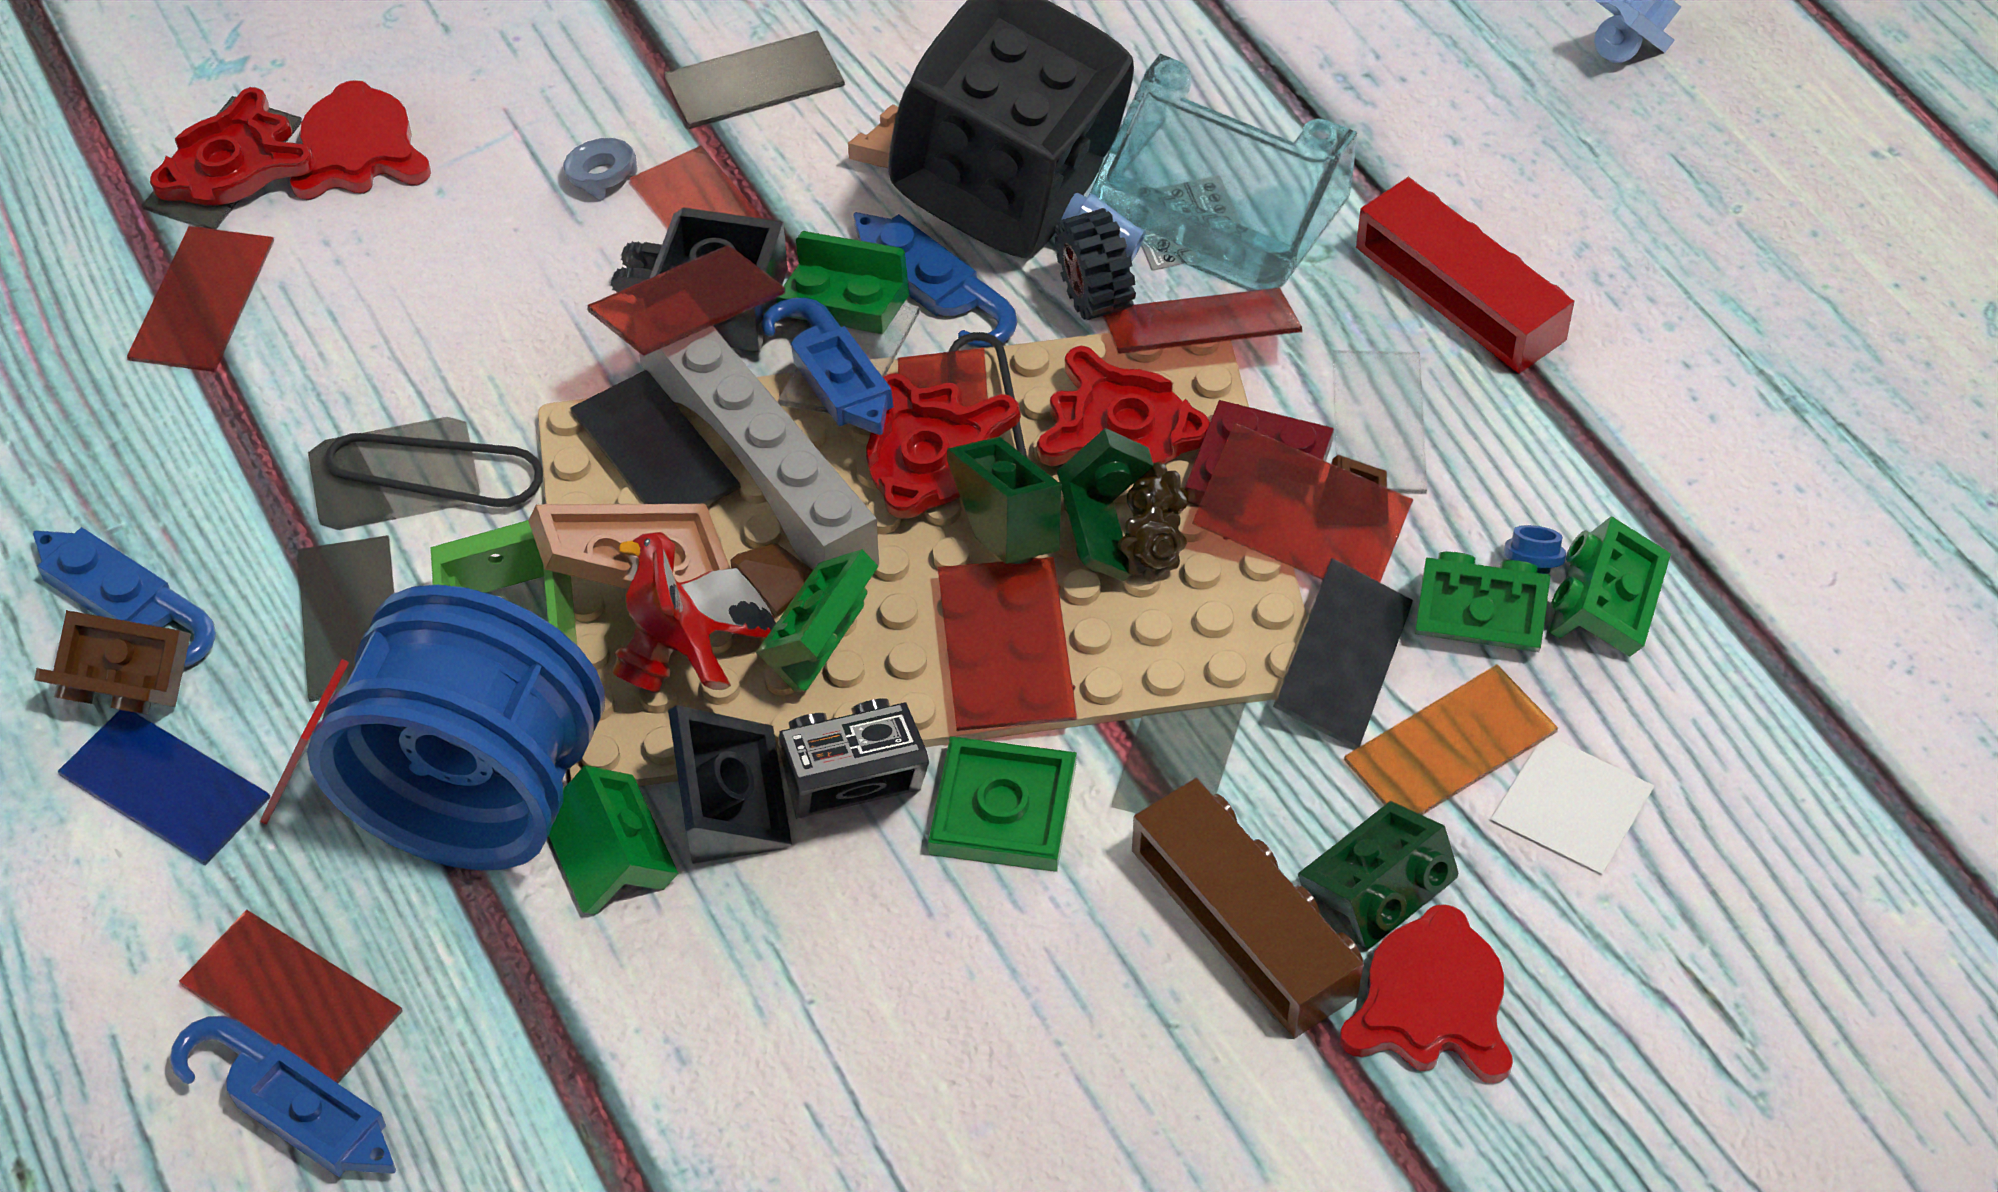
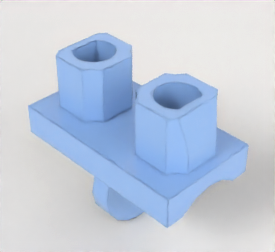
M1595 0L1614 15L1601 23L1595 33L1594 43L1596 50L1604 59L1612 63H1622L1630 60L1641 47L1642 37L1646 38L1664 53L1675 41L1663 31L1681 9V6L1674 0Z

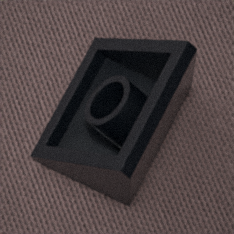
M678 705L669 709L668 713L685 830L692 864L782 850L791 846L792 841L773 726Z

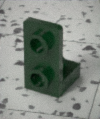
M1106 428L1056 472L1059 483L1062 484L1063 505L1069 515L1079 559L1087 568L1094 572H1101L1118 580L1125 581L1131 574L1127 572L1126 557L1118 549V543L1123 537V533L1113 501L1149 471L1154 464L1148 447Z

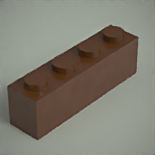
M1196 777L1134 815L1132 852L1294 1039L1358 998L1364 966L1358 947L1348 935L1343 932L1336 933L1320 915L1315 899L1307 889L1301 885L1294 886L1280 871L1277 860L1270 848L1260 839L1253 840L1238 824L1234 810L1224 797L1219 794L1212 795Z

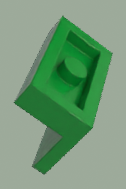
M584 765L563 789V804L552 825L549 837L583 913L597 914L624 884L664 890L679 873L632 774Z

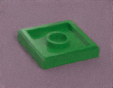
M950 736L928 840L929 855L1057 872L1075 776L1077 752Z

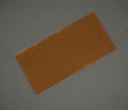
M1496 664L1345 755L1344 761L1384 805L1389 801H1393L1424 815L1557 733L1558 727L1505 671Z

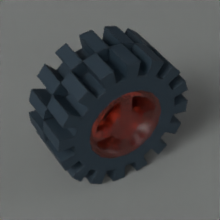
M1101 208L1058 221V225L1055 226L1057 236L1054 238L1055 245L1059 250V253H1056L1057 261L1061 264L1063 270L1060 274L1063 282L1066 281L1068 288L1066 292L1069 299H1074V308L1077 313L1080 312L1081 318L1091 320L1132 307L1134 305L1133 300L1136 297V292L1132 287L1136 285L1135 276L1130 272V267L1133 265L1131 256L1127 257L1125 251L1127 244L1124 237L1120 238V227L1117 221L1113 222V215L1109 211L1106 212L1105 208Z

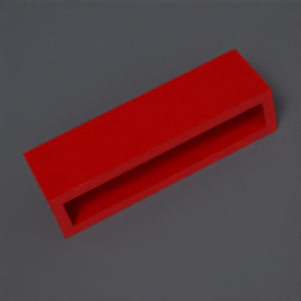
M1409 176L1360 208L1356 248L1518 374L1567 340L1575 301L1566 295L1559 286L1550 283L1526 265L1519 256L1507 251L1483 233L1475 223L1467 221L1443 203L1435 193L1427 191Z

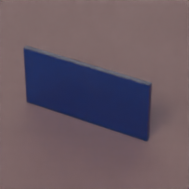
M119 710L58 770L59 775L205 866L271 798L270 794L189 744L139 714L125 710Z

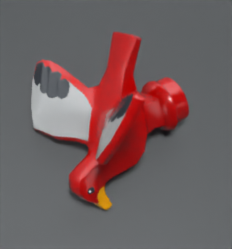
M662 532L645 533L634 540L622 542L619 546L620 552L639 558L638 569L626 594L628 614L636 627L634 637L629 644L615 652L617 661L612 673L635 686L659 692L664 678L670 677L671 669L668 662L671 653L675 650L688 657L701 683L705 687L712 690L728 689L731 684L713 654L709 635L715 630L766 638L776 622L770 609L756 589L737 568L708 571L692 580L677 582L673 575L676 545Z

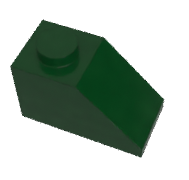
M1001 437L947 449V462L975 538L1005 564H1024L1031 562L1036 556L1060 551L1062 484Z

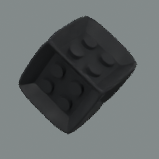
M967 0L926 50L904 90L895 118L889 151L888 172L891 183L914 204L970 237L1006 254L1020 258H1030L1040 251L1056 233L1055 226L1062 219L1074 194L1079 193L1084 196L1099 172L1104 157L1112 147L1132 86L1134 75L1132 55L1107 33L1049 0Z

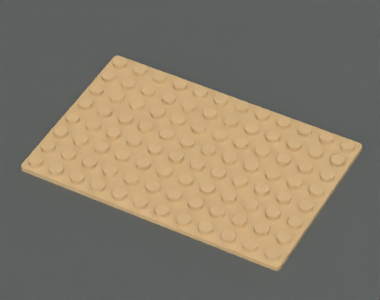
M1218 319L1003 346L1015 400L1020 407V425L1027 458L1058 482L1059 479L1056 471L1064 464L1049 466L1042 463L1037 455V441L1042 434L1055 426V422L1050 414V397L1057 391L1078 390L1065 372V356L1076 346L1082 345L1091 348L1099 357L1113 366L1158 373L1173 382L1172 391L1182 401L1186 398L1191 406L1203 412L1210 422L1219 400L1249 407L1227 325ZM995 347L957 352V386L961 389L962 406H972L996 395L1005 394ZM948 353L872 362L882 377L892 373L901 374L918 388H929L948 383ZM800 372L760 376L757 379L877 518L879 567L865 586L868 593L864 599L863 609L806 691L794 692L756 653L766 638L720 630L712 632L709 638L713 654L731 684L728 689L712 690L705 687L701 683L688 657L675 650L671 653L668 662L671 669L670 677L664 678L659 692L646 690L615 676L612 670L617 661L615 652L629 644L634 637L636 627L627 610L626 594L628 589L571 576L577 646L596 668L605 689V710L583 758L570 768L571 780L584 765L632 774L638 787L678 781L668 710L676 705L772 725L779 766L783 767L778 748L779 731L790 729L789 721L812 713H826L827 720L851 715V708L853 706L879 698L888 699L890 706L904 702L907 703L925 747L949 744L950 736L982 740L1274 700L1277 697L1307 620L1270 480L1266 474H1258L1243 517L1189 503L1186 509L1178 512L1181 518L1179 530L1187 540L1186 547L1179 552L1180 564L1177 569L1165 571L1153 582L1144 579L1142 573L1140 575H1131L1127 580L1121 581L1104 573L1094 572L1081 562L1076 552L1077 544L1069 515L1063 505L1064 497L1062 490L1060 551L1036 556L1034 560L1024 564H1005L975 538L961 497L943 505L928 508L913 518L903 519L891 515L886 510L884 496L873 483L868 468L866 446L871 432L849 423L839 427ZM588 398L547 403L539 408L538 419L546 504H644L571 413L570 407ZM674 402L740 482V489L707 505L730 568V560L738 553L774 543L779 544L802 562L793 550L765 496L733 450L713 427L695 411L681 403ZM1011 428L999 437L1016 449ZM1200 448L1184 452L1165 464L1167 471H1177L1180 474L1181 487L1184 489ZM1133 484L1113 501L1123 537L1126 534V521L1129 518H1133V513L1127 504V493L1133 487ZM780 614L778 617H775L773 615L776 623L780 619L782 614Z

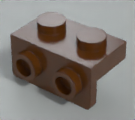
M66 610L54 670L36 668L34 680L56 685L55 698L92 704L94 693L96 692L113 696L110 708L149 715L151 703L176 707L191 633Z

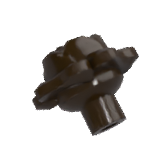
M1162 462L1153 463L1154 466L1136 480L1133 487L1129 489L1127 504L1133 513V518L1142 516L1150 506H1156L1162 510L1163 514L1172 512L1178 515V525L1180 526L1181 518L1178 512L1186 509L1189 500L1186 490L1181 487L1180 474L1177 471H1167L1165 464Z
M1150 506L1142 516L1129 518L1126 521V534L1119 540L1118 549L1126 557V567L1129 574L1140 575L1142 573L1144 579L1153 582L1165 571L1178 568L1180 564L1179 552L1187 544L1186 537L1179 530L1178 515L1172 512L1163 514L1160 508Z

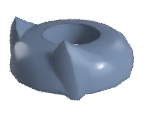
M599 138L587 141L575 147L566 156L563 163L567 179L574 186L584 189L590 195L600 200L604 199L606 188L622 182L629 174L636 177L638 170L636 155L631 146L625 141L616 138ZM600 165H613L609 170L602 173H588Z

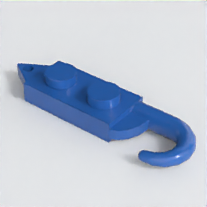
M858 212L853 214L854 226L859 241L899 247L905 251L909 296L935 316L939 314L955 316L968 312L978 306L997 320L996 328L988 334L995 336L1002 344L1014 335L1018 323L1015 309L1007 299L978 279L977 271L900 214L892 219ZM965 330L960 331L958 333V339L963 335L969 334L970 332ZM985 341L966 343L971 347L981 349L993 347Z
M791 298L771 306L763 315L761 323L764 334L768 337L775 334V323L786 317H802L807 319L812 326L797 335L791 342L793 362L836 424L840 427L849 423L878 435L883 434L887 410L894 408L892 390L845 326L841 327L827 307L814 299Z
M83 527L75 533L37 530L33 532L42 561L37 567L43 581L96 616L163 627L174 620L194 635L193 641L188 646L184 667L193 665L203 659L213 647L216 637L214 622L203 609L170 589L168 582Z
M208 1016L192 1022L177 1036L171 1048L170 1063L174 1074L183 1083L191 1084L195 1080V1074L188 1066V1057L192 1049L203 1041H219L239 1054L227 1075V1091L237 1108L338 1178L345 1171L389 1174L396 1172L382 1130L386 1127L382 1113L279 1043L274 1045L242 1022L227 1016ZM378 1156H383L379 1160H374Z

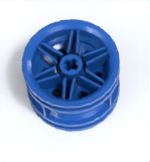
M439 584L410 587L391 594L377 608L369 629L364 633L355 655V668L348 682L330 699L322 721L316 726L307 748L309 769L321 791L343 814L362 829L389 845L419 858L446 866L478 871L509 869L526 864L540 854L563 804V777L569 768L583 758L605 710V689L596 668L583 651L558 628L530 610L501 597L470 588Z

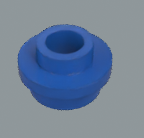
M1522 525L1515 527L1512 538L1505 542L1504 555L1510 560L1532 563L1538 567L1537 573L1548 574L1551 568L1559 567L1565 563L1566 550L1561 546L1563 537L1559 532L1542 526Z

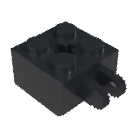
M683 207L673 214L662 244L632 241L624 246L620 260L623 261L622 265H625L626 268L623 266L621 269L617 268L611 279L610 286L622 298L626 297L628 299L633 298L636 301H643L645 312L685 293L731 348L760 352L765 337L761 326L763 315L771 306L776 304V295L782 288L788 270L784 224L781 221Z

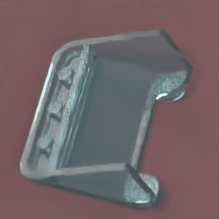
M1160 53L1146 70L1090 194L1093 193L1135 226L1146 230L1142 242L1143 246L1254 293L1274 292L1285 285L1348 200L1351 193L1357 132L1325 119H1314L1305 124L1303 131L1294 142L1185 99L1191 89V72L1189 68L1182 62Z

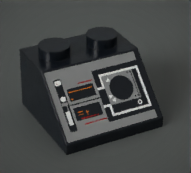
M886 698L873 699L853 706L851 708V715L827 720L826 713L807 714L789 721L790 729L779 731L778 748L796 819L921 790L929 765V758L906 702L890 706L889 700Z

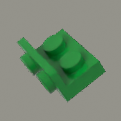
M802 231L796 238L799 265L776 295V304L791 298L814 299L827 307L841 327L845 326L850 329L884 334L909 296L905 251L894 246ZM794 316V317H791V318H796V319H801V320H807V319H804V318H802V317H795V316Z
M1612 516L1593 531H1582L1574 539L1566 554V561L1570 563L1566 579L1556 590L1551 602V607L1556 611L1549 633L1561 639L1577 626H1581L1629 657L1645 646L1671 553Z
M863 549L819 562L756 652L794 692L806 691L864 607V599L868 593L865 586L879 566Z
M1440 552L1438 559L1426 557L1415 628L1416 635L1532 652L1540 651L1551 575L1537 573L1538 567L1536 565L1523 561H1501L1500 568L1477 565L1475 564L1476 558L1474 556L1460 552Z

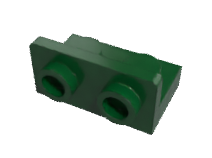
M1389 801L1298 873L1301 886L1307 889L1315 900L1348 916L1356 942L1370 949L1456 880L1459 872L1445 825L1393 801Z

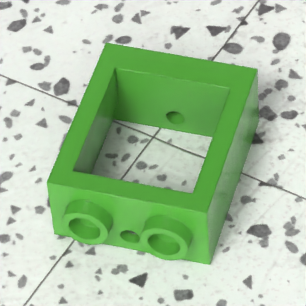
M528 520L430 547L433 585L464 587L486 593L544 577L548 622L558 628L577 645L571 576L545 570ZM493 554H499L500 556L494 557V556H491V555H493Z

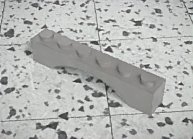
M683 293L634 317L641 366L651 374L673 402L681 403L695 411L729 445L765 496L793 550L802 562L814 570L819 562L863 549L879 565L877 518L689 297Z

